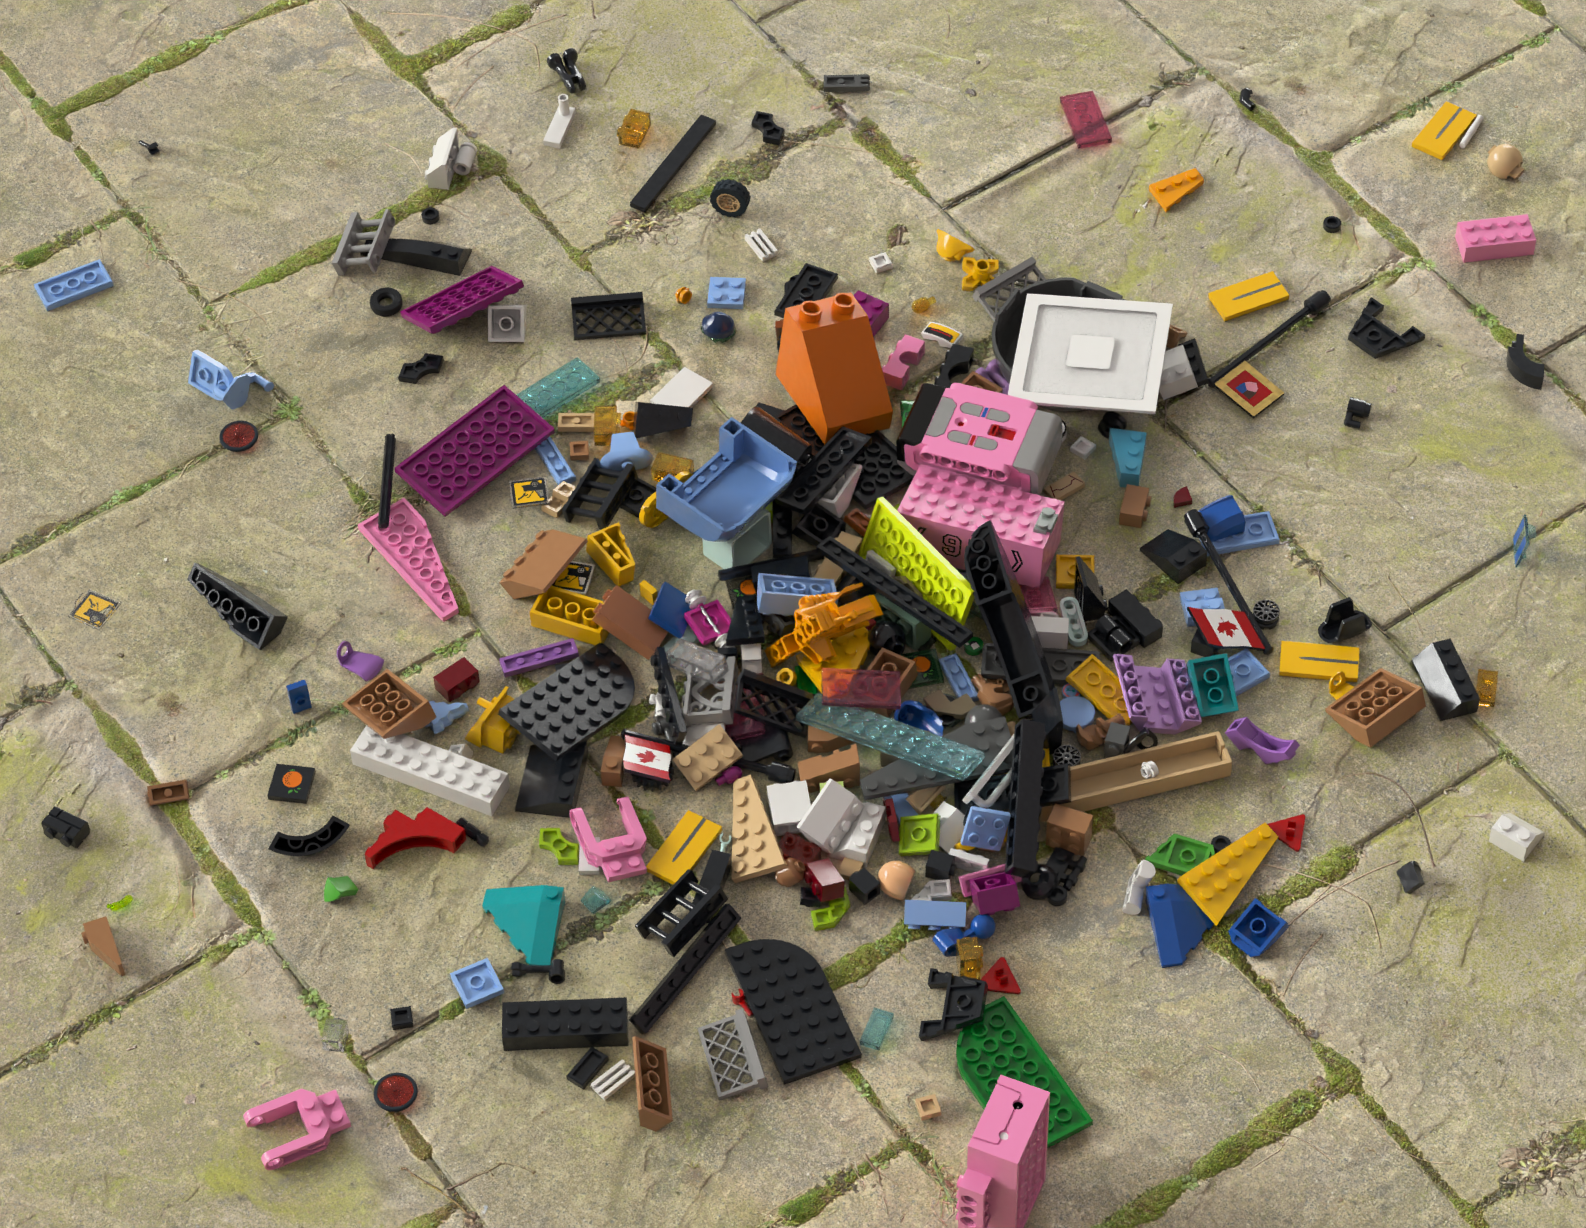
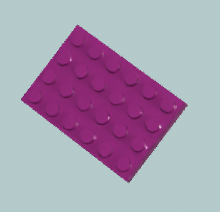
M490 266L400 311L403 319L431 334H436L442 331V328L452 326L458 320L468 318L478 310L486 309L489 304L500 302L505 296L519 292V289L523 288L524 284L522 280L494 266Z

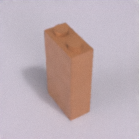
M616 585L612 590L608 589L602 597L604 599L603 603L599 602L593 612L596 614L592 621L649 660L654 655L656 648L664 640L668 631L648 619L651 612L650 608Z

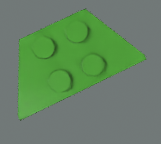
M1174 833L1168 838L1166 843H1162L1156 852L1151 856L1148 855L1145 860L1151 862L1156 868L1183 875L1215 855L1212 844Z

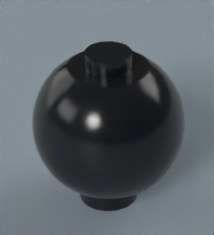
M881 621L875 624L868 633L869 649L875 656H877L881 648L901 655L906 644L903 629L892 621Z

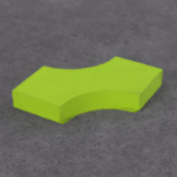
M540 828V849H546L554 853L559 865H579V844L567 841L561 835L560 828Z

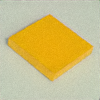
M1056 554V588L1074 589L1075 561L1078 556L1094 573V555Z

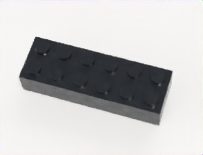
M627 997L502 1002L504 1051L591 1048V1046H628Z

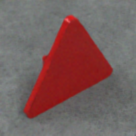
M1304 814L1267 824L1276 833L1277 839L1296 852L1300 851L1306 817Z
M1000 957L981 978L988 985L987 991L1010 994L1021 993V989L1004 957Z

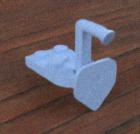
M199 350L192 351L188 384L215 400H222L232 410L245 404L248 398L250 383L255 382L261 385L266 392L274 388L272 382L254 372L245 373L233 378L229 369Z

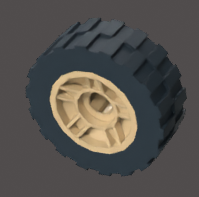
M730 179L718 181L710 195L712 207L727 217L742 216L751 199L750 192L742 183Z

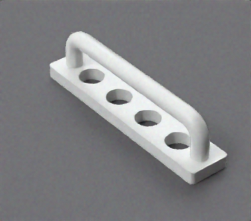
M1014 734L962 800L963 802L968 804L972 800L979 807L988 808L995 803L1011 782L1012 768L987 800H983L977 795L1013 749Z

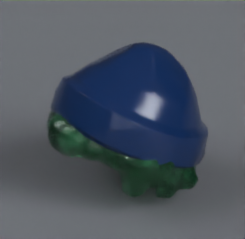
M713 312L702 320L700 328L702 333L714 343L718 341L721 343L727 342L736 333L735 323L726 313Z

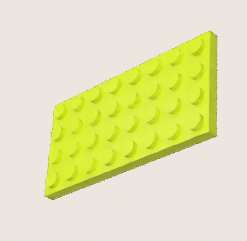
M884 497L877 498L858 555L866 560L867 551L873 550L896 568L895 576H905L920 591L924 600L964 626L974 601V590H972L970 583ZM931 629V633L949 651L956 649V645Z

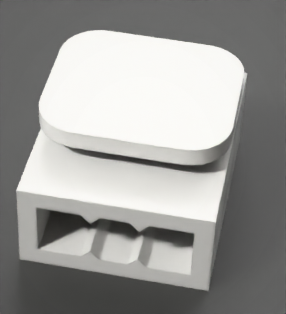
M1029 610L1041 646L1043 648L1067 649L1069 618H1060L1054 611Z
M806 780L783 784L776 783L767 786L770 818L776 836L800 833L801 831L797 826L811 806Z

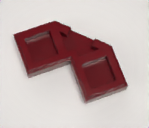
M891 796L883 797L889 837L893 842L900 841L893 798Z

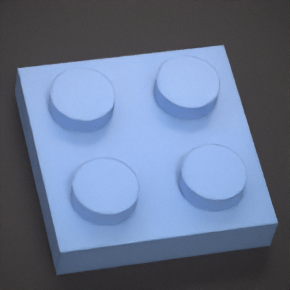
M710 277L707 308L743 309L746 278Z
M488 958L450 973L451 980L466 1009L504 994V989Z

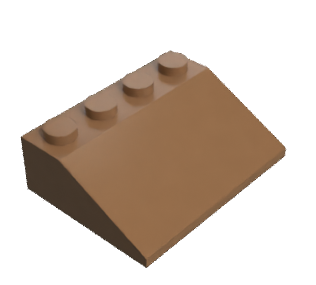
M554 529L542 530L535 536L534 542L525 548L524 554L514 561V566L503 574L504 577L499 583L513 599L546 593L588 540Z
M1380 668L1325 708V711L1356 741L1371 748L1426 707L1422 687Z
M388 669L342 703L343 707L383 739L422 729L436 718L429 701Z

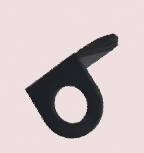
M1144 727L1125 747L1123 753H1129L1136 746L1141 750L1155 747L1158 745L1157 736L1150 729ZM1146 736L1153 739V744L1150 747H1145L1142 744V740Z

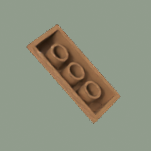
M634 1036L632 1041L640 1126L656 1132L673 1121L667 1052L664 1047Z

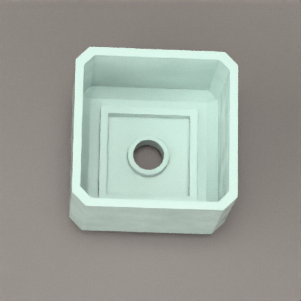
M763 509L727 542H713L702 539L703 555L723 569L752 563L772 543L770 512Z

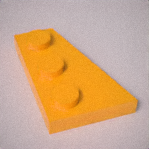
M1196 168L1149 185V191L1164 211L1167 212L1172 205L1181 202V198L1185 195H1190L1203 185L1204 178Z

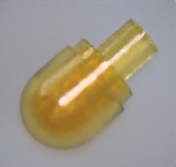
M934 296L928 299L921 297L913 301L911 308L917 314L923 313L930 309V305L936 303V299Z

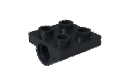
M1118 614L1112 618L1109 615L1102 616L1096 622L1095 628L1087 632L1088 639L1111 662L1114 660V654H1125L1141 644L1142 640Z

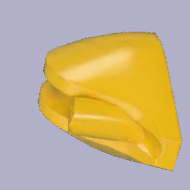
M937 229L938 242L936 249L944 260L950 262L960 261L963 255L975 250L970 245Z

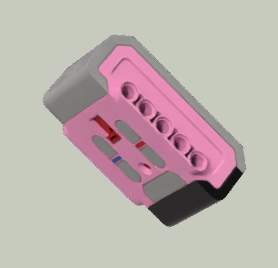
M924 383L921 385L896 440L897 463L911 475H915L919 466L1040 495L1062 444V420L1056 414L1038 410L1037 404L1030 400L961 383H953L950 388Z

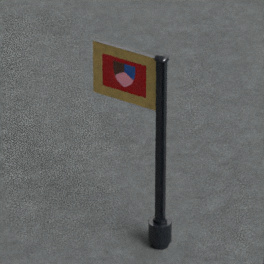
M1321 290L1306 299L1303 309L1212 378H1208L1210 382L1208 386L1211 388L1216 387L1253 419L1284 396V392L1246 361L1308 314L1316 315L1326 308L1331 301L1329 294Z

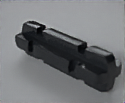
M461 817L457 820L456 824L465 828V834L472 840L477 841V844L485 847L489 843V837L484 833L481 834V831L471 823H468L465 818Z

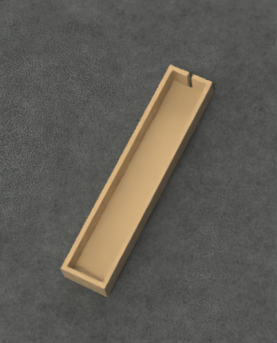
M1217 731L1072 766L1071 802L1059 805L1084 812L1231 776L1232 760L1227 748H1225L1220 732ZM1153 761L1158 767L1159 774L1154 778L1146 779L1141 774L1142 763ZM1054 805L1042 807L1041 814L1039 815L1041 822L1048 820Z

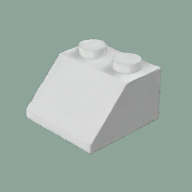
M488 305V342H524L526 305Z
M1507 813L1501 815L1491 828L1489 842L1524 862L1545 835V832L1517 816Z

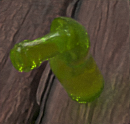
M126 895L120 901L107 904L106 907L112 911L119 910L131 903L133 897Z

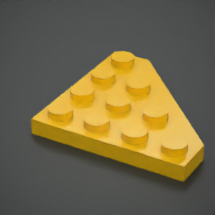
M865 626L831 640L830 642L836 656L827 661L814 664L804 653L795 656L797 663L829 704L848 696L849 688L859 674L860 665H863L867 657L870 642L868 641L869 631Z

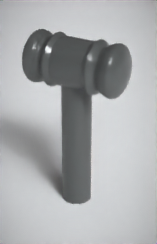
M666 719L652 723V731L655 735L664 733L667 740L673 741V738L670 737V727ZM671 750L674 758L680 754V752Z

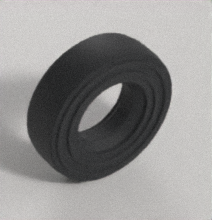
M380 288L371 295L370 306L372 311L379 316H392L400 311L402 297L394 288ZM389 298L393 300L390 305L383 306L379 304L382 299Z

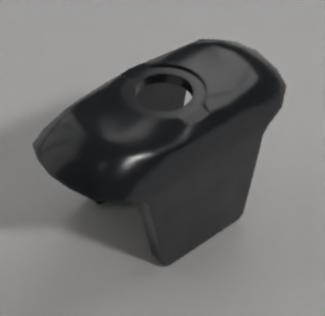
M1348 597L1330 605L1325 621L1318 628V634L1327 643L1340 642L1367 631L1371 628L1372 622L1365 613L1354 610L1351 597Z

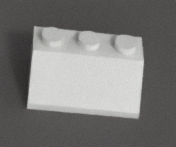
M452 128L439 137L437 144L433 146V156L429 158V169L425 171V180L428 182V188L449 190L454 174L453 165L460 149L457 128Z
M829 778L797 828L815 848L832 855L861 813L864 805L853 793Z
M866 801L862 803L864 808L832 855L828 854V857L841 861L846 857L863 862V867H867L886 821L885 806Z

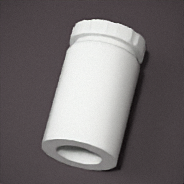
M469 142L461 144L453 165V170L456 173L467 175L470 172L477 153V147Z

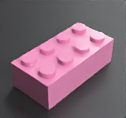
M1528 214L1457 223L1455 238L1463 263L1534 255L1536 237Z

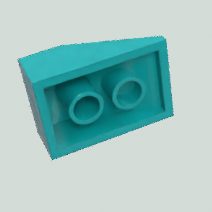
M1227 653L1188 660L1186 664L1201 718L1239 711Z

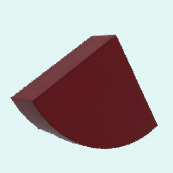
M1187 486L1175 493L1173 500L1174 508L1192 504V498Z

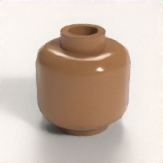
M790 857L785 860L788 867L775 872L777 882L785 887H792L804 879V864L802 861Z

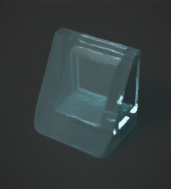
M593 885L580 901L594 914L612 900L600 888Z

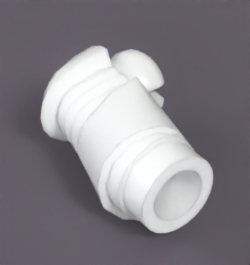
M658 692L657 695L651 694L649 703L655 704V720L661 721L666 719V712L662 707L661 694Z

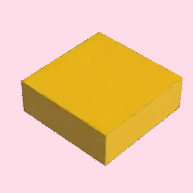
M643 580L639 583L640 595L650 604L654 605L658 595L657 589Z

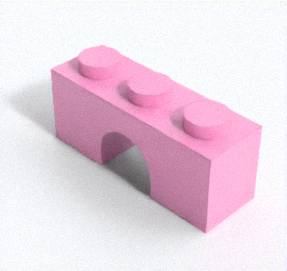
M906 334L902 340L898 341L896 350L890 354L888 363L882 367L887 386L903 390L910 378V366L905 364H919L925 354V341Z

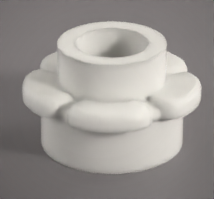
M1153 761L1143 762L1141 774L1144 778L1150 779L1157 776L1159 770Z

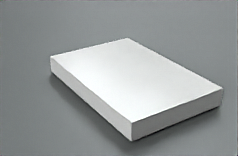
M684 367L650 400V403L693 408L713 388V383Z

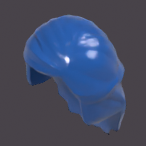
M908 700L896 709L894 713L895 722L930 731V743L943 736V721L933 710L925 707L922 703Z

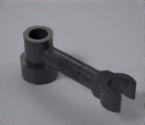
M554 959L552 965H526L520 962H513L511 966L512 976L515 977L525 975L526 973H549V981L551 983L561 984L565 981L564 961L561 959Z

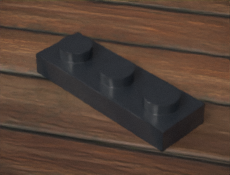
M1194 338L1179 344L1178 346L1183 345L1198 387L1210 383L1196 339Z

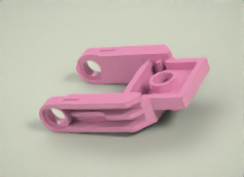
M629 797L617 799V805L619 804L622 822L627 835L602 840L601 842H596L582 808L570 810L571 824L588 864L602 867L608 882L646 874L647 871L642 859L647 838Z
M299 1089L245 1112L243 1118L247 1127H254L265 1122L266 1124L299 1111L308 1135L265 1152L261 1160L266 1170H275L325 1150L332 1134L351 1127L350 1120L336 1089L320 1096H316L314 1092Z

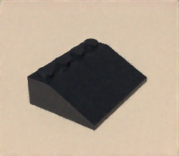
M587 740L557 761L552 759L538 746L530 745L515 812L570 818V810L575 809L588 759Z

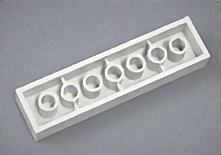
M367 725L350 750L353 765L489 816H493L510 788L507 772L404 734L383 739Z

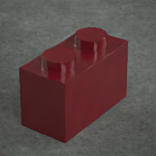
M465 657L433 677L435 689L449 703L459 698L470 688H474L480 682L478 670Z
M829 858L806 863V872H804L805 882L811 886L813 894L817 895L821 902L844 897L845 881Z

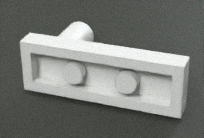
M566 94L558 96L559 106L544 137V146L561 148L576 114V109L569 107L568 95Z

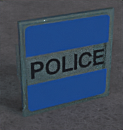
M1524 514L1513 536L1516 568L1520 565L1522 559L1526 558V551L1530 545L1529 539L1536 538V527L1528 524L1526 514Z

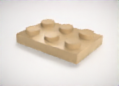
M718 724L672 760L694 790L698 791L742 758L743 754L721 725Z

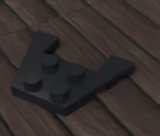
M1372 297L1348 335L1349 341L1375 359L1425 339V334L1414 326L1400 336L1374 318L1383 311L1384 305Z
M930 968L928 978L930 989L947 988L942 1019L921 1021L920 1040L926 1041L983 1021L988 990L986 981L966 976L958 977L950 972L942 973L938 972L937 969Z

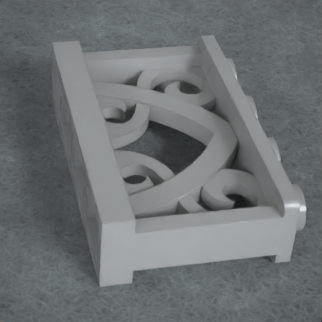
M735 656L719 661H689V668L685 670L687 681H684L685 695L682 696L684 708H681L686 727H691V724L725 722V725L733 724L737 690L735 683L739 671ZM702 674V677L697 678L696 675ZM712 683L717 689L724 690L715 694L710 701L699 694ZM694 708H699V709L697 710L698 712H692V711H693Z

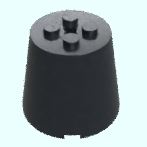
M758 406L753 407L742 420L741 424L797 461L793 478L809 462L812 445Z

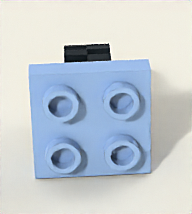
M973 804L968 806L963 820L965 827L960 840L961 845L1000 851L1010 821V813L992 810L991 807L981 808L976 804L975 806Z

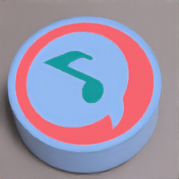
M1069 683L1063 686V699L1070 696L1081 697V694Z

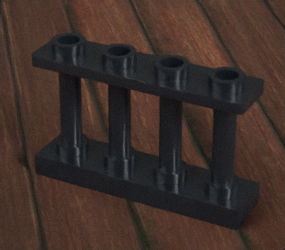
M594 458L583 477H581L577 487L572 491L567 503L563 506L562 512L566 522L570 523L574 516L578 515L595 519L600 530L608 527L638 479L634 464L627 463L622 471L600 468L599 459ZM600 475L618 478L613 485L596 482ZM592 488L609 492L605 498L588 495ZM583 502L601 505L597 511L580 508Z
M690 869L675 882L635 925L642 938L646 939L652 933L662 939L661 943L672 957L679 953L728 900L722 888L717 884L710 891L697 884L698 880ZM691 890L703 896L696 905L684 898ZM678 904L690 911L683 919L670 913ZM664 918L676 925L669 934L657 927Z

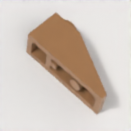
M808 723V752L828 753L868 738V723Z
M611 735L606 747L600 771L603 786L622 787L624 777L623 757L626 747L625 739L623 740L621 736Z
M107 917L83 923L85 932L81 934L84 943H89L93 953L120 976H124L125 972Z

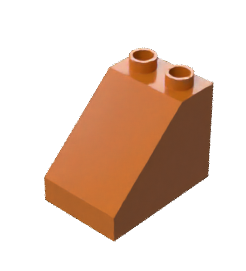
M851 292L838 293L833 297L817 301H805L800 305L785 308L775 375L822 442L826 444L842 426L865 435L866 433H873L875 430L889 429L893 409L868 315Z

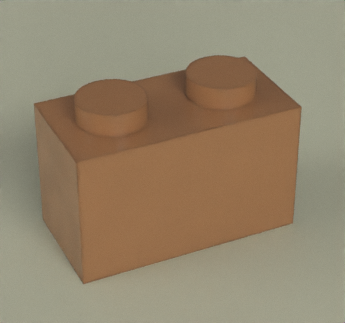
M1127 484L1120 509L1119 525L1141 528L1143 521H1147L1148 510H1146V507H1150L1152 496H1149V488Z

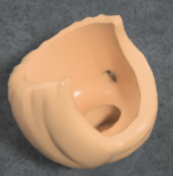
M901 861L887 862L878 872L877 879L880 882V889L889 897L902 901L906 896L915 870L910 865Z

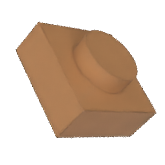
M588 441L570 442L571 461L589 460Z

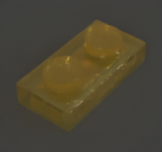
M1478 669L1476 692L1480 698L1479 705L1494 707L1498 671Z

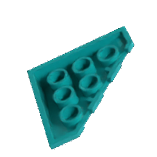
M537 885L486 889L482 908L486 913L490 912L495 918L494 923L502 933L507 932L511 937L509 940L518 952L522 951L527 957L525 959L529 965H551L566 902L564 887Z

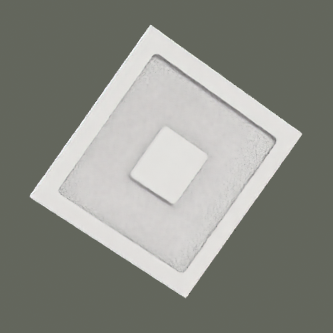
M1027 293L1008 395L1030 400L1042 406L1156 414L1173 304Z

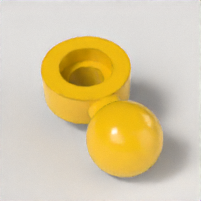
M782 668L777 673L776 680L794 686L797 681V675L789 668Z

